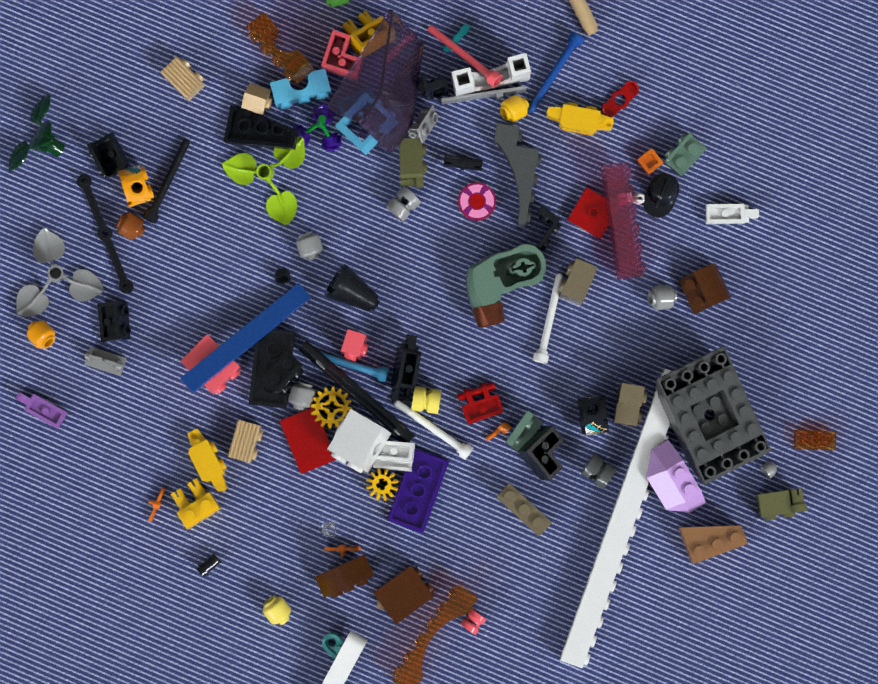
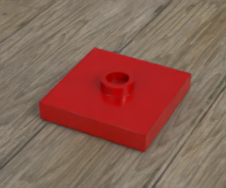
M586 187L567 221L594 237L601 239L619 206Z

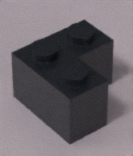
M543 426L517 452L540 480H551L563 468L552 452L564 439L554 426Z

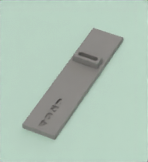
M526 86L441 98V104L496 97L497 100L503 99V95L526 92L527 88Z

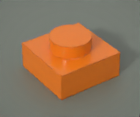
M652 148L637 159L638 164L648 176L664 163Z

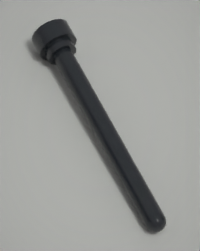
M186 138L182 141L151 208H148L147 211L145 210L142 216L143 219L156 224L159 218V212L157 211L188 149L189 139Z

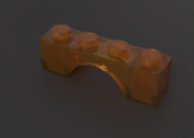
M264 12L246 26L250 32L248 34L250 39L254 43L257 41L260 43L261 46L259 48L266 56L268 54L271 55L272 63L277 68L281 67L284 70L282 73L289 81L293 80L298 84L314 70L311 63L299 50L283 52L276 48V38L279 30Z

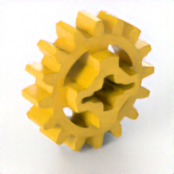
M325 387L323 394L318 391L317 395L319 397H313V401L316 403L311 405V408L315 409L311 415H317L315 422L321 420L322 427L326 423L328 424V429H331L332 424L338 428L339 422H342L344 417L347 416V411L352 409L348 407V404L352 401L345 399L348 394L342 395V389L336 392L334 387L331 388V391H328ZM329 395L328 401L319 403L323 397ZM336 396L342 400L343 404L337 402ZM330 403H333V406L337 408L332 413L326 408ZM319 410L327 415V419L321 416ZM343 412L340 418L334 420L335 414Z

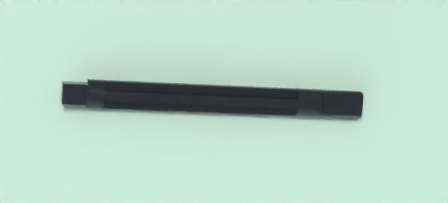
M307 340L304 342L299 351L313 362L314 365L403 442L409 443L415 434Z

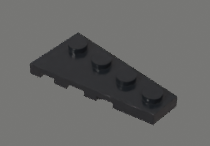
M231 105L223 142L226 144L295 150L299 131Z

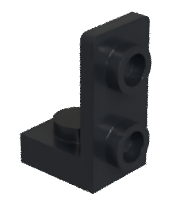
M541 206L537 213L540 216L539 220L547 225L549 223L552 224L537 246L539 250L541 248L545 250L551 241L548 239L552 233L556 234L560 229L561 224L559 222L561 218L544 206Z

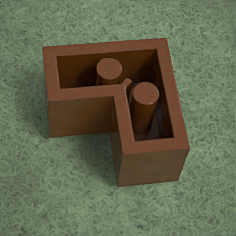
M362 555L315 576V579L324 598L330 595L332 598L343 594L342 590L344 593L355 589V584H357V587L368 583L367 579L373 577L374 574L366 556Z

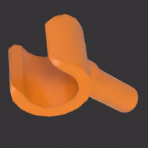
M503 422L485 438L489 441L498 435L500 431L506 435L512 427L507 422Z

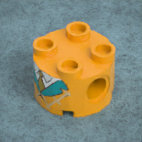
M137 165L118 171L129 207L149 202L151 198H154L150 184L146 185L145 180H148V176L144 166ZM135 182L141 183V186L137 189L132 188V184Z

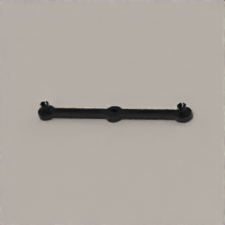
M86 174L80 175L77 179V184L85 192L99 227L98 237L105 242L119 277V289L122 293L129 294L133 291L134 286L126 277L111 239L113 232L110 228L106 227L90 187L92 180ZM104 231L108 232L107 237H103L102 233Z

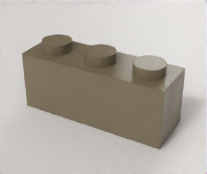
M510 483L496 497L538 537L552 523Z

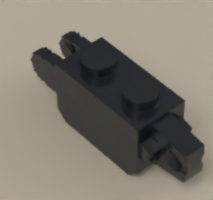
M407 334L405 344L401 343L400 348H397L391 385H393L392 401H397L400 387H403L402 401L407 404L410 399L411 389H414L416 386L421 360V351H418L419 346H416V335Z

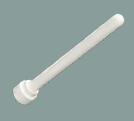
M561 273L556 274L540 347L533 356V361L548 364L549 359L547 346L560 294L558 290L563 281Z
M398 399L396 402L394 401L395 407L457 449V453L464 460L467 459L474 449L468 443L461 444L422 415L411 410Z

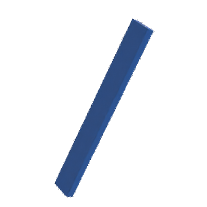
M299 283L296 284L183 375L180 380L194 394L309 301L311 296Z

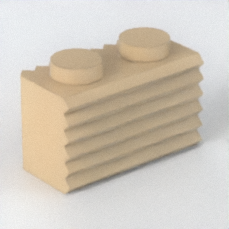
M175 57L161 71V74L189 102L205 87L202 82L204 78L197 71L193 73L189 69L191 65L184 58L180 60L178 57Z
M238 420L228 457L248 463L256 460L258 449H255L257 441L261 442L264 432L261 430V426Z

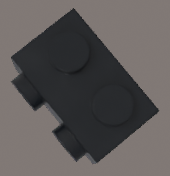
M109 133L98 141L87 144L89 153L94 158L98 171L103 178L114 177L118 174V171L130 167L114 133Z

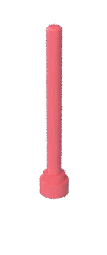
M433 25L428 27L429 33L486 76L485 79L488 84L496 87L500 83L503 75L497 70L490 71Z

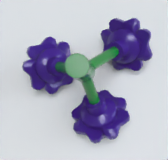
M321 103L318 107L313 108L312 118L315 119L316 124L310 128L304 129L302 125L293 126V129L299 131L298 136L304 139L305 146L308 145V141L311 139L309 136L310 132L317 127L322 128L325 133V138L321 140V148L325 149L326 152L338 150L339 146L342 145V136L338 135L337 132L331 134L326 128L328 123L333 122L332 117L335 115L330 105L325 106Z

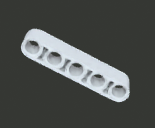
M350 631L322 684H344L368 640Z

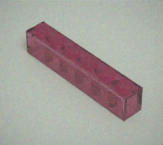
M627 162L604 165L601 167L617 280L642 277L645 272L644 261H641L640 256L643 250L641 242H638L640 229L639 224L635 221L637 208L632 201L634 188L630 185L629 180L631 178V168L627 166Z

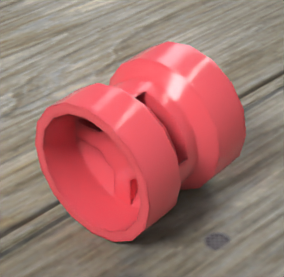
M471 608L468 612V617L463 619L460 625L476 635L479 631V626L484 624L487 619Z

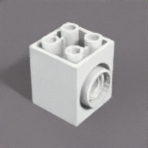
M350 409L346 418L339 424L327 450L331 451V456L346 464L348 461L347 466L359 473H362V471L369 473L377 456L392 433Z

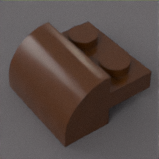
M716 263L696 270L678 280L694 314L732 298Z

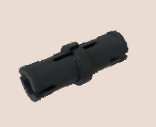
M445 154L444 167L460 168L463 171L464 169L482 170L483 159L467 158L466 155L459 157Z

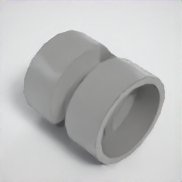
M405 186L396 193V198H392L385 205L402 222L410 215V210H415L421 204V201ZM403 200L408 203L406 206L401 203Z

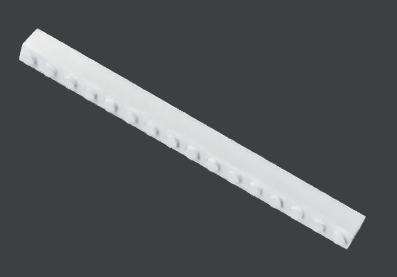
M665 368L661 377L672 371ZM657 389L559 659L579 668H583V665L587 666L591 656L588 654L589 648L595 645L597 636L594 634L596 629H600L604 620L601 617L603 610L607 611L610 599H607L610 591L613 592L617 583V581H614L616 573L620 574L623 567L621 562L622 556L627 555L630 547L627 544L629 537L633 538L636 531V526L633 525L636 518L640 519L643 508H640L642 500L646 501L649 490H647L649 481L646 476L651 449L669 438L666 435L668 428L672 429L658 398Z

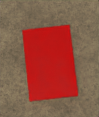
M309 408L280 420L301 474L337 460L331 456L332 452L327 450L330 441L324 427L321 426V420L315 422L317 415H311L315 411L314 408Z

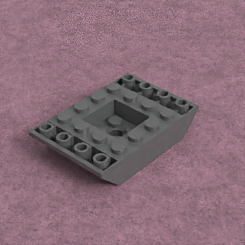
M725 346L656 379L658 398L689 466L703 485L772 451ZM708 409L713 413V417L710 420H706L704 417V413Z

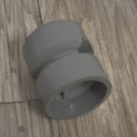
M594 454L581 475L589 480L594 479V483L604 489L617 468L609 463L604 464L603 459Z

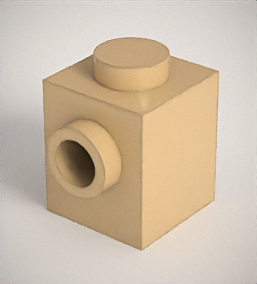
M250 83L244 93L241 108L263 115L266 108L270 109L273 98H270L272 90Z

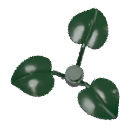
M50 94L42 98L33 108L30 119L32 122L37 121L40 126L29 145H27L26 141H23L15 147L9 159V172L12 173V170L18 168L25 161L29 149L39 150L44 153L49 152L55 157L62 154L65 145L55 139V136L52 134L51 122L45 121L42 123L41 121L49 110Z

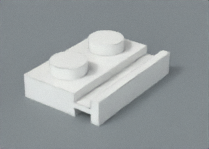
M386 441L385 446L376 458L373 468L412 472L415 444Z

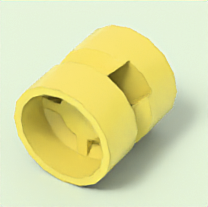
M415 386L411 410L422 412L425 409L427 413L438 414L442 390L431 388L427 391L426 387Z

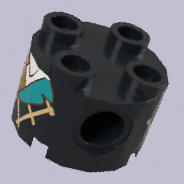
M605 394L578 398L582 435L609 433Z

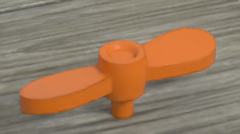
M164 487L161 488L157 500H149V504L153 505V510L148 519L150 522L153 521L156 510L161 506L162 502L160 500L165 491Z
M345 544L338 545V547H324V551H339L341 557H345L344 552L361 550L360 546L346 547Z

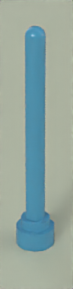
M321 352L334 364L374 375L375 378H378V381L384 383L387 381L390 371L388 367L374 368Z

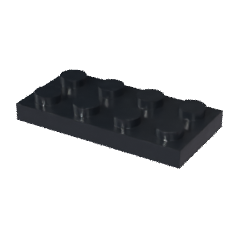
M272 330L255 343L249 405L287 409L289 390L286 394L281 393L278 395L262 379L286 351L293 356L295 332Z

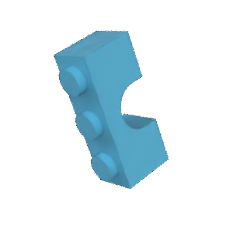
M325 68L307 73L308 85L303 90L293 89L288 78L270 82L276 107L287 109L292 107L291 104L294 103L306 104L313 98L318 100L328 98V95L332 93Z

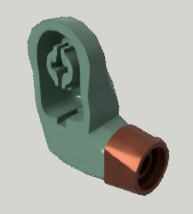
M524 244L512 249L499 251L468 268L466 273L467 294L478 328L505 322L503 302H501L502 294L511 292L518 287L536 285L542 281L546 272V260L543 253L537 247Z

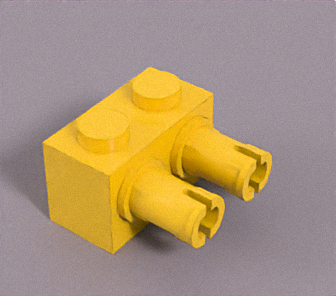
M363 11L358 16V20L361 21L364 27L358 29L352 20H348V23L345 22L342 26L343 30L350 35L351 48L362 59L392 42L393 29L382 16L374 20L368 11Z
M198 478L192 480L193 483L189 482L187 484L196 498L195 502L189 503L181 488L170 494L179 507L177 515L186 529H191L222 509L211 492H205Z

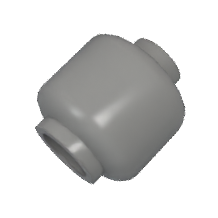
M311 231L298 236L299 239L296 241V246L300 257L308 258V261L319 258V253L323 251L319 235L313 234Z
M667 284L653 286L647 295L648 303L655 310L671 309L677 301V292Z
M298 381L297 384L291 386L288 401L294 404V409L304 411L305 407H311L316 393L312 388L313 385Z

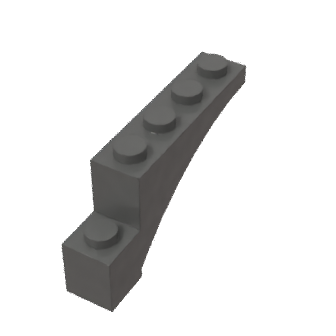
M497 123L494 145L500 148L513 172L519 198L518 226L525 227L526 222L530 223L532 211H528L529 203L533 204L535 193L532 192V186L537 185L538 174H535L536 166L540 167L542 155H538V149L517 146V144H521L523 134L519 132L520 127Z

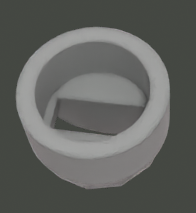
M766 462L760 467L769 479L777 472V466L773 462Z

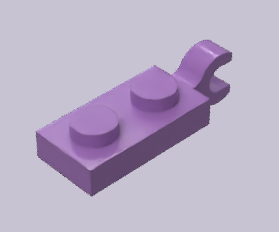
M19 392L15 398L27 405L24 411L57 429L60 428L68 414L65 410L36 394L29 398Z

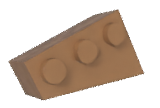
M742 526L678 527L691 564L748 544Z

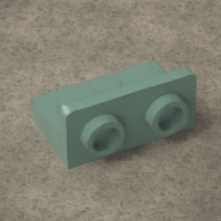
M692 132L688 135L684 133L677 141L679 145L676 149L671 148L665 154L667 159L664 163L680 177L687 172L707 149L693 137Z
M527 411L505 443L518 451L534 436L542 421L536 418L533 413Z

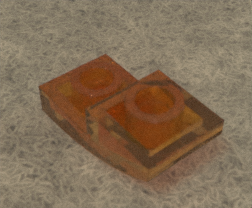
M794 430V449L836 451V431Z

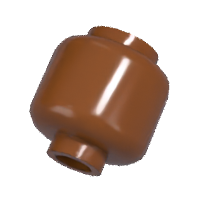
M131 212L122 213L115 226L118 228V234L129 240H134L137 236L141 237L145 230L143 219Z

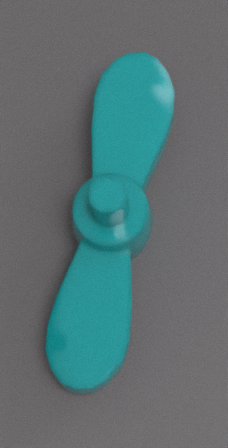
M467 24L463 25L459 32L453 36L452 41L458 43L470 31V26ZM446 45L443 46L444 52L451 51Z

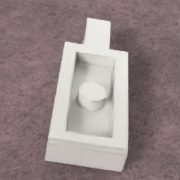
M705 205L706 224L749 223V219L759 217V209H749V205Z

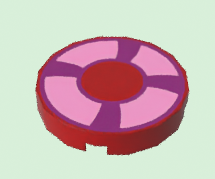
M483 183L467 185L462 189L458 199L460 212L468 219L474 221L488 218L496 205L494 192Z

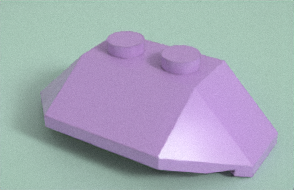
M667 439L652 448L646 478L666 510L691 513L705 504L706 501L701 489L670 441Z

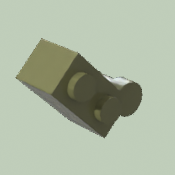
M399 138L401 187L416 186V188H424L423 174H427V162H423V156H426V144H422L420 138Z
M803 488L756 495L759 518L764 517L765 521L775 520L776 515L783 514L784 518L795 517L796 512L808 511L807 503H804Z

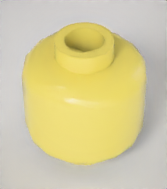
M274 595L263 603L262 612L271 624L283 625L290 619L291 608L284 598Z

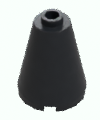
M343 264L340 267L343 269L342 272H336L327 287L328 293H325L324 296L367 312L371 309L375 310L380 302L378 295L348 265Z

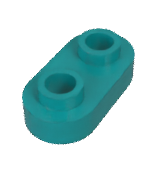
M330 632L324 636L322 646L328 654L336 659L345 640L339 634ZM330 639H334L336 644L332 645Z

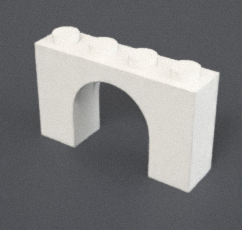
M523 53L508 57L504 65L490 69V71L497 70L503 75L502 80L496 87L488 84L485 79L486 76L482 73L471 72L470 67L451 72L455 96L486 92L529 81L531 69L527 54Z

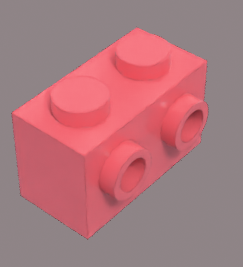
M347 329L341 348V353L344 354L345 359L355 362L356 359L361 360L362 356H366L368 344H366L367 336Z

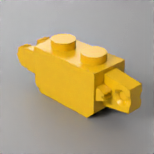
M568 102L567 105L563 104L562 108L549 107L546 111L547 118L560 122L559 127L563 131L592 136L597 130L611 131L614 118L600 114L601 111H598L593 106L582 108L578 107L576 103Z
M198 428L190 431L187 435L192 447L189 448L188 454L201 480L208 483L212 482L218 492H225L227 484L223 475L226 474L225 469L227 467L222 458L218 459L216 455L218 449L215 443L205 439Z

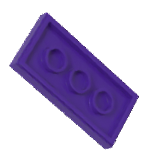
M415 449L412 472H404L387 521L424 533L449 461Z

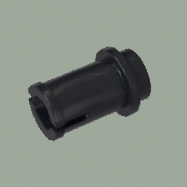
M213 553L201 565L198 564L199 567L196 569L203 577L209 576L208 573L222 562Z

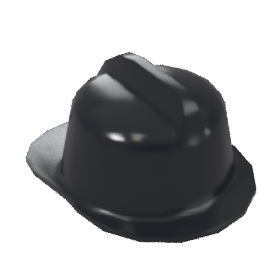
M666 173L653 177L643 202L644 209L649 215L660 218L670 213L679 194V183L676 178Z

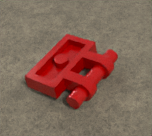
M485 382L480 384L479 387L467 388L464 392L457 394L459 401L465 399L468 401L467 405L461 406L468 425L504 413L498 394L490 396L489 391L496 389L494 382L488 384ZM483 393L485 399L474 402L473 397Z

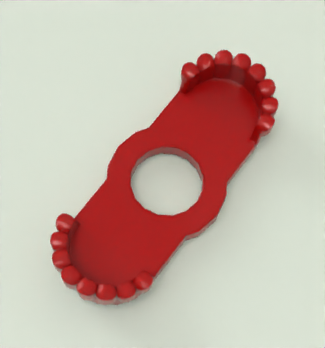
M634 81L626 82L619 91L612 94L606 103H603L602 113L605 116L613 117L621 109L626 108L629 102L638 95V84ZM617 95L625 97L626 101L623 105L615 103L614 99Z

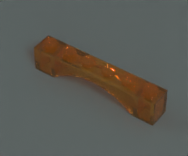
M461 585L453 586L447 594L450 597L446 603L442 601L436 611L439 613L435 619L431 617L425 627L428 630L424 635L420 633L414 644H416L414 650H408L403 657V660H405L403 666H397L392 673V676H394L392 681L396 684H419L423 678V656L431 638L447 622L468 614L478 597Z

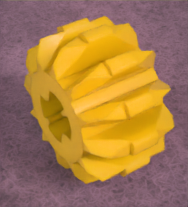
M379 468L377 469L378 476L374 472L370 473L374 480L366 479L367 482L372 483V485L366 486V489H374L369 495L373 496L376 492L378 493L376 500H379L380 495L383 494V500L386 501V493L390 497H394L390 490L398 491L397 487L392 486V484H397L398 480H390L395 476L394 473L387 477L388 469H385L384 475H382ZM380 479H384V482L387 481L388 483L384 490H380V487L377 488Z

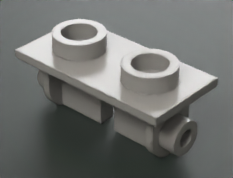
M431 104L429 109L425 108L420 111L415 120L416 123H413L408 131L410 138H420L422 144L438 121V115L433 104Z
M90 347L89 352H86L84 365L121 376L127 358Z

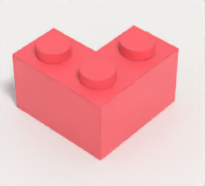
M332 30L321 64L322 69L325 68L327 72L359 81L364 60L348 54L350 35Z

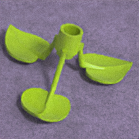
M298 136L295 150L274 148L273 155L280 161L270 166L261 164L257 167L255 158L248 153H239L222 163L226 174L240 185L251 184L254 180V174H257L260 179L267 181L277 193V195H272L268 198L266 203L267 213L271 218L284 225H288L293 220L297 211L296 197L290 191H284L280 194V191L271 179L275 175L274 167L280 166L283 163L286 168L294 169L303 163L305 159V145L302 137Z

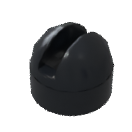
M283 267L276 270L275 281L277 283L285 284L291 280L290 272L287 268Z

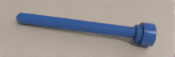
M571 32L569 35L567 47L531 101L528 108L529 113L535 111L573 50L577 49L584 42V38L577 33Z

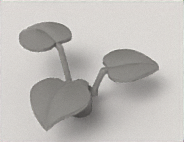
M43 228L36 236L33 244V254L40 263L50 262L51 267L48 269L49 279L41 291L35 285H26L19 290L16 298V313L21 316H36L47 309L49 299L43 293L51 282L58 283L65 279L71 283L69 292L78 301L91 300L104 291L98 277L88 270H76L73 273V280L63 275L62 268L55 265L53 260H59L65 252L64 242L59 236L46 228Z

